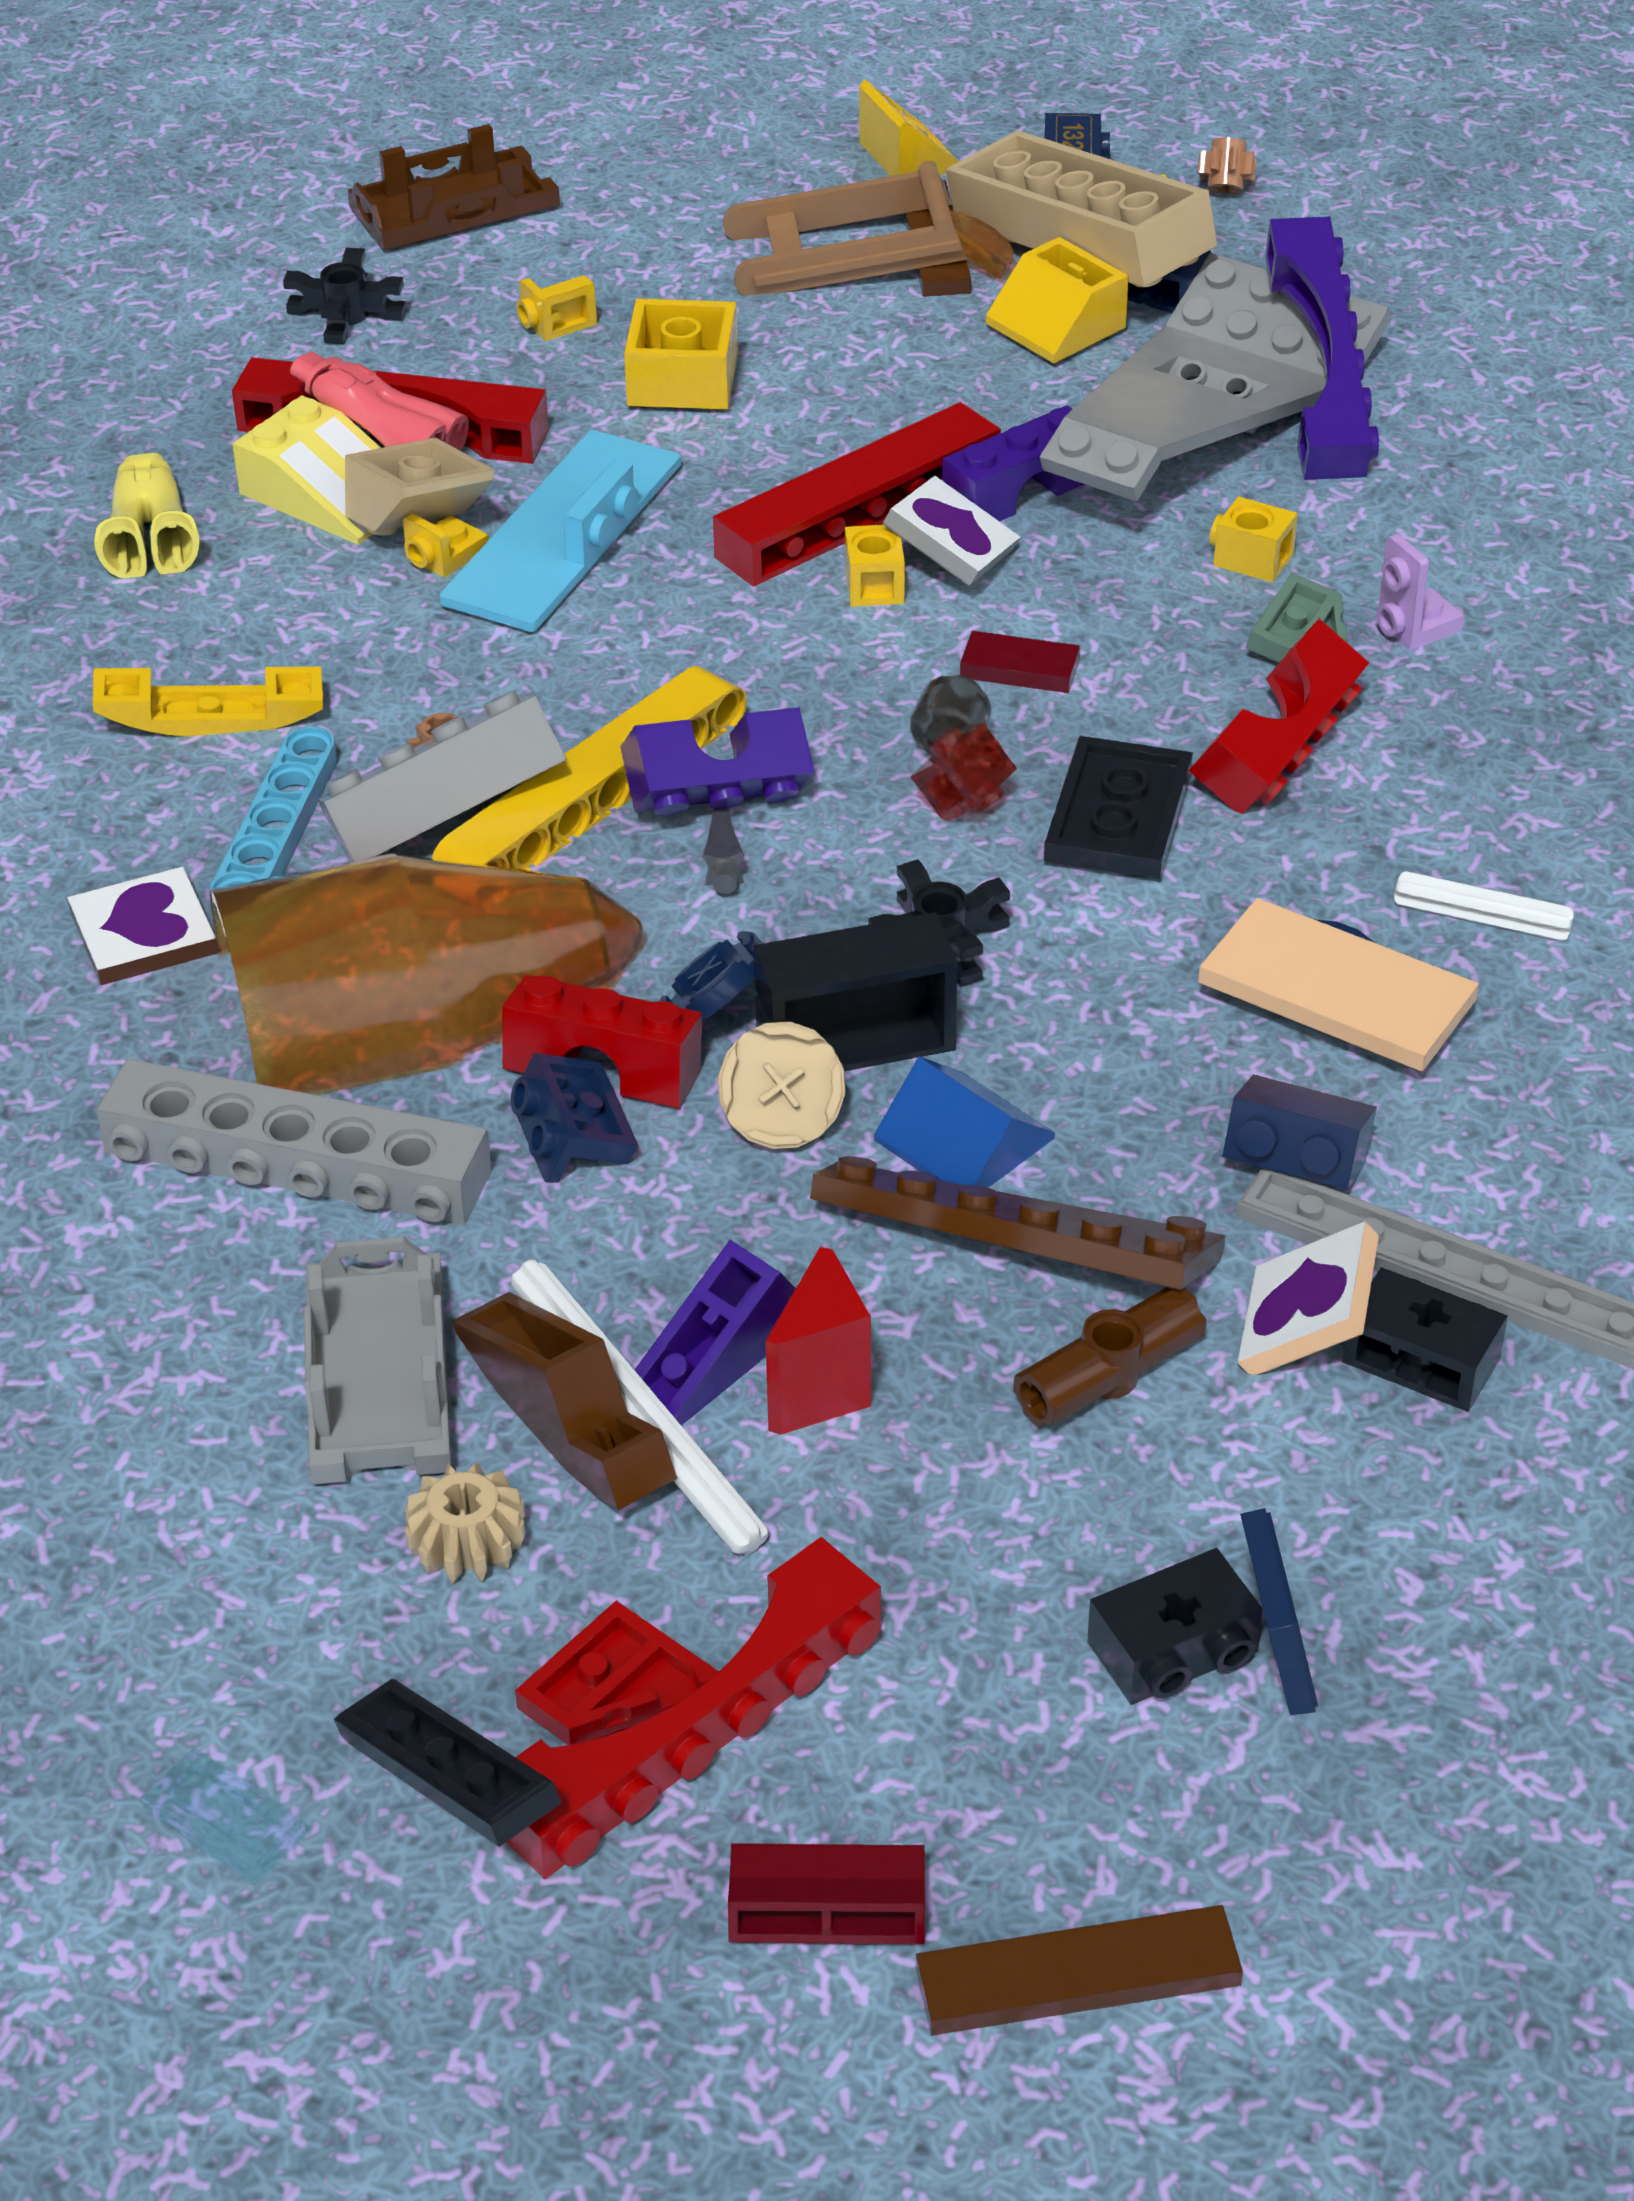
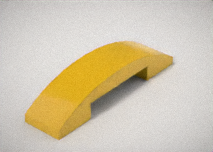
M321 666L265 667V685L152 686L151 668H94L93 712L129 727L165 735L188 737L270 730L290 725L323 710Z

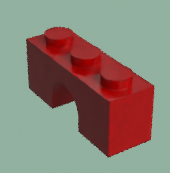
M525 974L502 1005L503 1069L524 1073L534 1053L577 1059L583 1046H589L604 1052L617 1066L620 1075V1095L680 1108L701 1072L702 1012L679 1008L671 1002H652L620 995L611 989H592L560 982L552 976H533Z

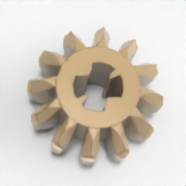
M477 1461L467 1472H457L448 1463L443 1478L422 1476L419 1493L408 1496V1504L405 1508L407 1522L405 1527L408 1548L412 1551V1556L420 1557V1563L424 1566L427 1574L445 1567V1574L454 1584L463 1573V1570L472 1569L473 1573L483 1582L488 1563L508 1569L510 1559L512 1558V1550L523 1548V1540L525 1538L523 1520L525 1517L524 1501L519 1496L518 1489L510 1488V1482L506 1479L503 1470L485 1475Z

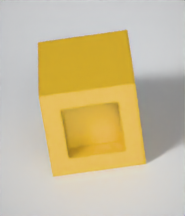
M1238 496L1225 514H1218L1212 524L1209 542L1210 545L1215 546L1213 566L1273 583L1294 555L1298 513Z
M885 525L845 527V572L850 607L904 604L905 561L901 537Z

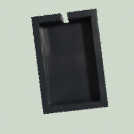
M936 912L754 945L755 989L758 997H755L756 1027L765 1023L793 1022L813 1029L833 1047L844 1071L918 1058V1056L924 1057L956 1051L957 958Z

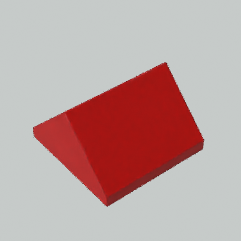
M820 1246L765 1340L768 1431L780 1435L871 1407V1315L832 1249Z

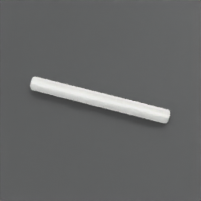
M533 1259L523 1262L521 1268L512 1274L511 1277L514 1290L521 1298L604 1339L627 1411L662 1430L677 1476L674 1482L732 1552L742 1553L745 1556L754 1553L758 1546L767 1540L768 1531L764 1523L545 1264L537 1263Z

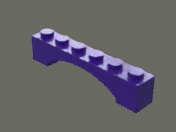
M1330 216L1270 219L1265 252L1271 292H1282L1303 314L1316 336L1325 365L1326 385L1314 407H1303L1297 446L1304 480L1367 477L1370 458H1377L1379 452L1377 426H1369L1368 421L1372 410L1371 391L1369 387H1362L1361 384L1365 368L1364 353L1362 349H1355L1354 342L1357 339V316L1355 311H1348L1347 308L1350 301V278L1348 274H1341L1340 271L1344 256L1343 241L1341 237H1334Z

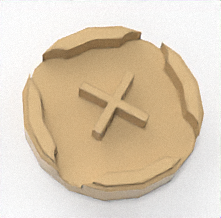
M793 1022L765 1023L743 1034L726 1052L718 1075L719 1103L730 1125L748 1141L770 1149L798 1148L820 1137L837 1118L845 1096L844 1069L833 1047L815 1030Z

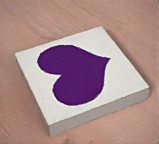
M936 476L892 507L883 522L888 529L969 586L1005 558L1020 539L1019 535Z

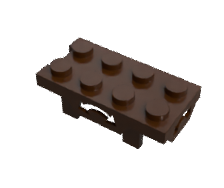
M486 124L467 129L468 143L465 142L405 157V150L402 146L379 151L382 181L363 186L359 182L354 183L353 188L348 189L349 207L382 249L387 250L560 205L559 187L550 177L539 178L532 170L531 155L522 145L494 152L493 128ZM460 156L458 169L454 166L450 171L437 177L423 178L417 175L416 179H414L410 170L419 165H422L427 170L439 169L450 162L447 158Z

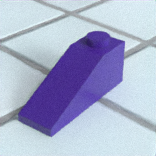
M730 1239L637 1365L635 1372L682 1426L766 1357L765 1340L796 1288L781 1272Z

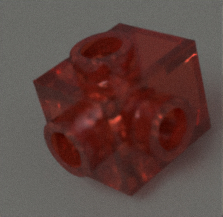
M984 722L963 733L957 726L953 727L938 737L929 746L933 755L910 777L939 817L945 821H950L972 809H975L977 813L981 812L1000 799L1005 793L1000 785L1017 767Z

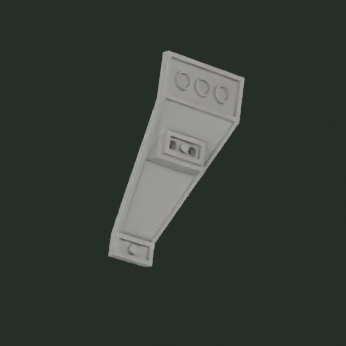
M1210 252L1166 325L1064 417L1040 455L1042 469L1137 502L1161 461L1242 432L1254 435L1261 425L1301 412L1303 407H1314L1326 385L1325 365L1316 336L1303 314L1282 292H1271L1268 271L1266 269ZM1350 295L1347 308L1348 311H1355L1357 316V339L1354 342L1355 349L1363 350L1364 363H1366L1391 321L1390 307ZM1189 377H1195L1193 380H1187ZM1236 391L1242 392L1240 394H1232Z

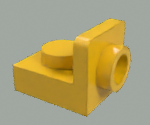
M586 275L542 289L530 278L519 281L520 299L516 302L519 320L526 329L532 328L544 341L597 325L594 283Z
M413 513L403 518L406 558L419 568L425 567L443 578L467 564L489 540L488 534L452 515L438 521L435 525Z

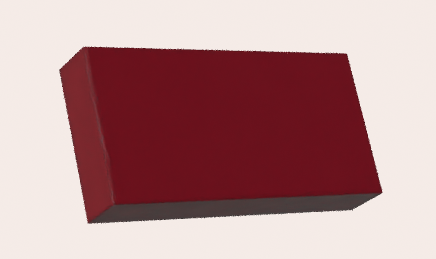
M972 630L960 662V678L1069 693L1080 661V645Z

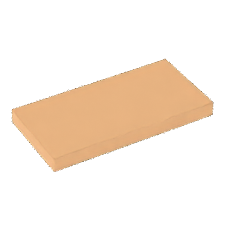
M1260 898L1254 900L1200 965L1198 983L1421 1072L1424 1071L1477 1000L1479 983Z

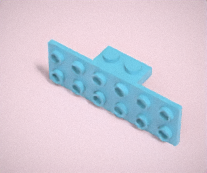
M597 430L588 431L440 592V604L444 607L525 631H536L681 466V454Z

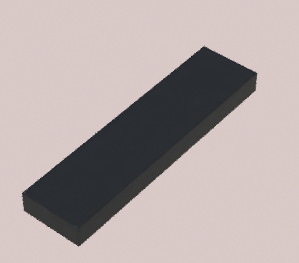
M390 1679L334 1718L340 1735L348 1744L498 1847L561 1804L553 1781L395 1679Z

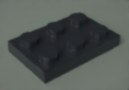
M1079 736L1044 843V861L1160 879L1191 773L1188 770L1192 767L1193 752Z

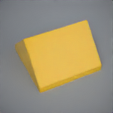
M863 80L859 85V143L890 176L917 172L919 166L925 161L934 162L940 175L946 174V168L959 162L954 154L924 123L868 80Z

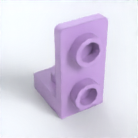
M1395 534L1386 538L1384 562L1382 564L1380 599L1376 614L1377 623L1382 632L1389 637L1393 636L1411 651L1463 631L1465 615L1433 588L1426 590L1429 568L1428 558L1401 535Z

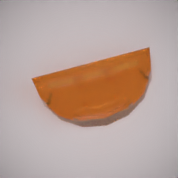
M950 211L953 224L967 257L997 279L1002 278L1013 261V248L1008 240L995 228L980 219L961 212ZM931 215L926 224L927 227L933 226Z

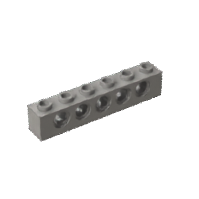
M129 1058L125 1061L96 1108L105 1153L115 1154L121 1159L127 1161H137L140 1159L174 1166L186 1173L204 1172L234 1178L246 1185L264 1184L289 1189L305 1197L323 1196L353 1202L369 1210L379 1208L416 1215L429 1222H439L442 1220L466 1225L492 1172L486 1128Z

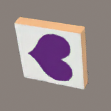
M1366 1221L1256 1266L1237 1361L1248 1374L1258 1375L1363 1334L1379 1235Z

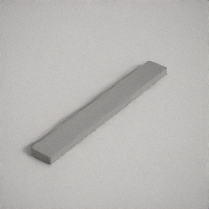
M1261 1168L1237 1203V1218L1305 1244H1310L1366 1221L1379 1235L1374 1270L1379 1271L1380 1267H1383L1406 1277L1419 1280L1432 1287L1508 1315L1507 1321L1634 1369V1302L1316 1182L1266 1168Z

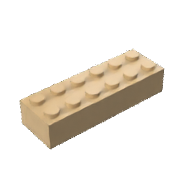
M1019 130L945 169L957 222L1007 239L1011 243H1018L1033 249L1057 237H1061L1129 275L1128 282L1136 287L1156 285L1162 280L1163 276L1181 266L1193 264L1199 259L1200 255L1217 246L1208 190Z

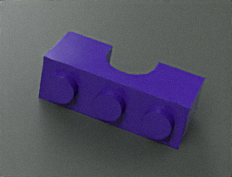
M1068 405L1053 409L1045 415L1011 427L1003 433L969 445L961 451L944 457L942 481L999 522L1016 515L1018 494L1030 477L1056 496L1084 485L1083 483L1044 471L1040 461V455L1060 423L1073 409Z
M800 707L745 713L729 734L734 759L730 760L712 758L700 749L694 738L690 719L635 725L620 746L634 811L654 810L658 816H669L687 810L690 805L710 803L712 809H724L737 806L748 798L764 797L768 803H777L796 797L801 788L815 773Z

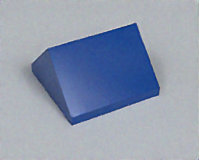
M918 1056L874 1133V1141L920 1172L932 1174L937 1177V1180L988 1188L1055 1139L1054 1131L964 1072Z

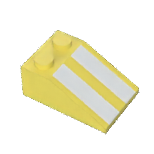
M301 395L232 443L239 494L357 545L373 535L364 526L345 516V455L381 447L341 411Z

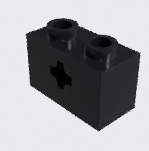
M1380 1267L1371 1282L1363 1334L1345 1341L1342 1363L1469 1412L1501 1358L1508 1315L1432 1287L1419 1280Z
M1216 1547L1090 1599L1087 1643L1130 1705H1133L1152 1696L1161 1699L1173 1696L1181 1691L1190 1680L1216 1669L1226 1672L1242 1666L1254 1653L1258 1652L1263 1608Z

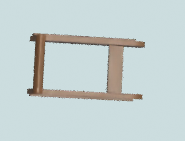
M925 161L919 166L917 172L739 203L731 206L723 216V227L726 235L731 240L770 237L773 255L747 259L737 266L734 272L736 289L743 296L784 293L968 260L953 224L948 207L952 203L936 164L932 161ZM925 209H929L933 226L807 249H802L799 232Z

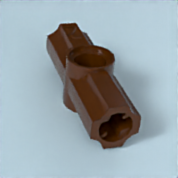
M1169 1287L1164 1288L1125 1312L1116 1309L1095 1312L1085 1320L1080 1338L1017 1373L1014 1377L1013 1392L1022 1405L1023 1413L1038 1427L1046 1423L1053 1426L1098 1398L1116 1399L1128 1395L1136 1387L1140 1373L1203 1337L1206 1330V1318L1201 1313L1197 1298L1186 1288L1179 1290Z

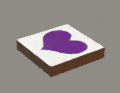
M183 867L67 897L71 916L100 985L218 954L215 935Z

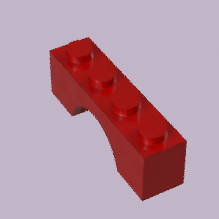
M1318 618L1266 677V681L1278 700L1281 719L1263 717L1243 708L1213 740L1188 771L1235 812L1243 814L1256 800H1259L1266 806L1288 782V779L1281 774L1282 770L1285 769L1291 775L1313 751L1314 748L1306 742L1308 738L1316 744L1338 720V717L1331 710L1335 708L1341 713L1363 689L1355 680L1370 662Z

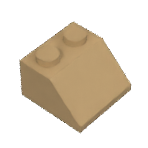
M436 437L345 455V516L364 526L369 533L375 535H391L398 532V527H403V518L411 513L435 525L438 521L443 520V518L449 515L464 514L494 480V469Z

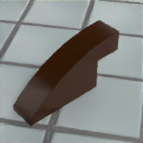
M507 1292L452 1320L459 1339L501 1398L559 1464L594 1495L619 1511L677 1479L662 1430L627 1411L603 1338L511 1292Z

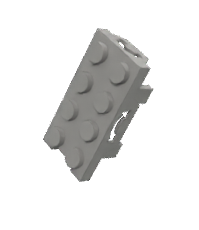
M405 1237L337 1242L320 1263L306 1264L307 1306H304V1361L308 1410V1463L311 1484L346 1482L347 1477L354 1476L364 1469L401 1466L404 1469L416 1471L417 1475L445 1473L447 1464L451 1465L440 1252L426 1254ZM389 1252H404L402 1264L396 1260L390 1265L374 1269L359 1268L351 1264L346 1269L341 1260L342 1257L355 1255V1260L374 1263L387 1259Z

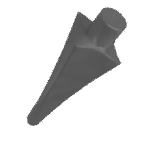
M728 808L713 809L709 836L702 856L708 866L705 885H713L718 893L729 894L736 889L737 884L745 883L740 868V863L745 854L736 837Z

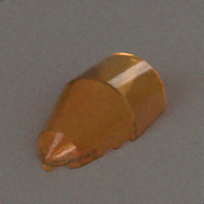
M387 854L210 889V903L219 955L230 953L248 1034L256 1083L313 1095H321L448 1068L463 1061V1054L492 1040L496 1044L502 1042V1005L525 974L552 976L560 982L592 989L606 988L613 990L621 980L622 970L638 950L642 951L644 949V933L640 919L589 880L576 876L400 854Z

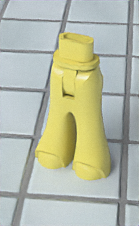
M158 453L130 455L124 459L123 463L118 467L114 483L110 518L101 522L96 528L94 539L96 554L104 568L121 579L145 576L147 559L144 543V524L152 523L150 531L151 551L155 567L160 574L184 572L193 564L197 557L199 534L195 521L191 515L182 511L179 491L168 462Z

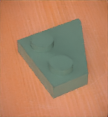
M1291 572L1251 630L1246 648L1279 663L1318 618L1347 642L1346 625L1341 620L1344 612L1342 594Z

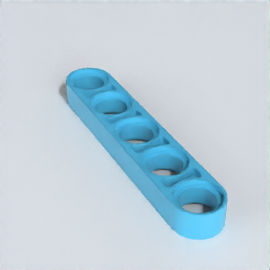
M303 727L292 731L283 740L210 885L209 893L212 911L215 918L221 923L244 925L259 919L265 912L318 803L317 799L321 797L326 787L325 784L328 782L336 766L335 739L328 730L320 727ZM307 750L323 751L322 753L313 756L298 755L299 753ZM290 785L306 787L294 792L280 791L282 788ZM271 821L288 822L287 825L278 828L262 827ZM256 857L270 859L269 862L260 865L243 864L247 860ZM236 895L252 897L250 900L242 903L224 902L226 899Z

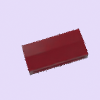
M731 1843L728 1891V1942L924 1944L925 1845Z

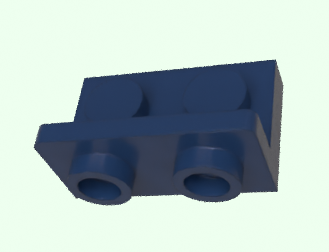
M540 1053L533 1054L523 1076L519 1077L513 1085L511 1108L519 1120L528 1142L529 1151L537 1163L544 1182L558 1183L572 1157L590 1162L606 1161L629 1164L638 1147V1143L602 1063Z

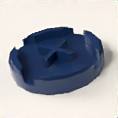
M741 931L737 935L740 942L734 946L728 939L723 942H717L695 958L677 975L676 981L671 985L677 992L674 997L670 999L667 995H662L659 1001L671 1002L679 1008L702 1012V1021L707 1019L728 1004L755 977L754 945L763 944L762 941L753 932Z

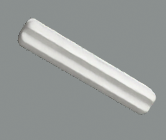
M1409 871L1400 874L1394 894V900L1398 906L1561 942L1568 939L1574 920V909L1570 906Z

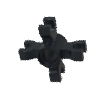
M346 247L342 262L326 266L321 271L320 278H313L301 271L287 270L283 279L284 289H296L303 294V296L290 295L286 304L287 313L302 314L311 309H320L321 318L327 319L326 329L323 334L324 343L344 344L348 325L364 321L368 317L369 312L378 313L387 319L403 320L406 312V301H392L387 297V295L400 296L404 286L403 277L390 276L377 282L369 281L368 273L363 269V263L366 258L365 248Z
M919 859L897 865V876L906 888L897 891V902L908 913L901 915L881 914L868 918V924L936 912L957 958V983L961 987L982 980L983 971L975 962L974 957L983 954V944L974 933L970 932L978 929L994 931L1009 926V916L999 903L1010 900V890L998 877L980 884L972 892L965 894L955 884L942 881L931 882L927 870Z

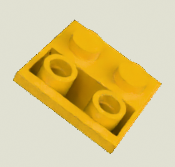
M1057 237L1022 255L987 312L986 324L1055 364L1126 328L1129 275L1067 240Z

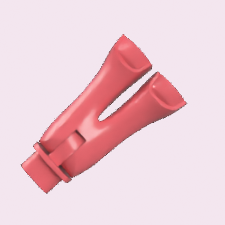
M311 351L298 357L291 366L290 374L305 383L306 393L315 396L316 400L320 403L341 411L351 421L370 432L384 447L435 437L458 450H461L465 445L469 429V419L466 415L429 400L402 393L381 380L376 375V372L360 363L344 362L341 358L332 356L325 359Z

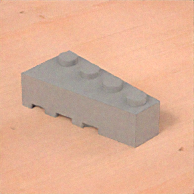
M515 690L509 691L483 705L485 710L467 720L460 716L431 731L433 738L415 748L409 742L381 755L379 760L382 765L361 776L358 769H354L326 783L325 785L329 793L317 799L349 863L357 866L565 761V755L536 696L517 694Z

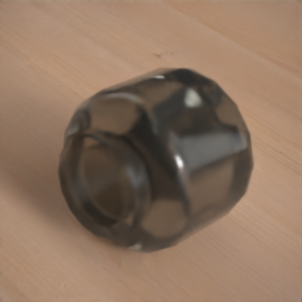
M962 675L939 676L930 680L922 690L911 714L910 731L917 744L933 757L942 759L965 758L970 756L979 746L990 721L992 706L982 688L969 677Z

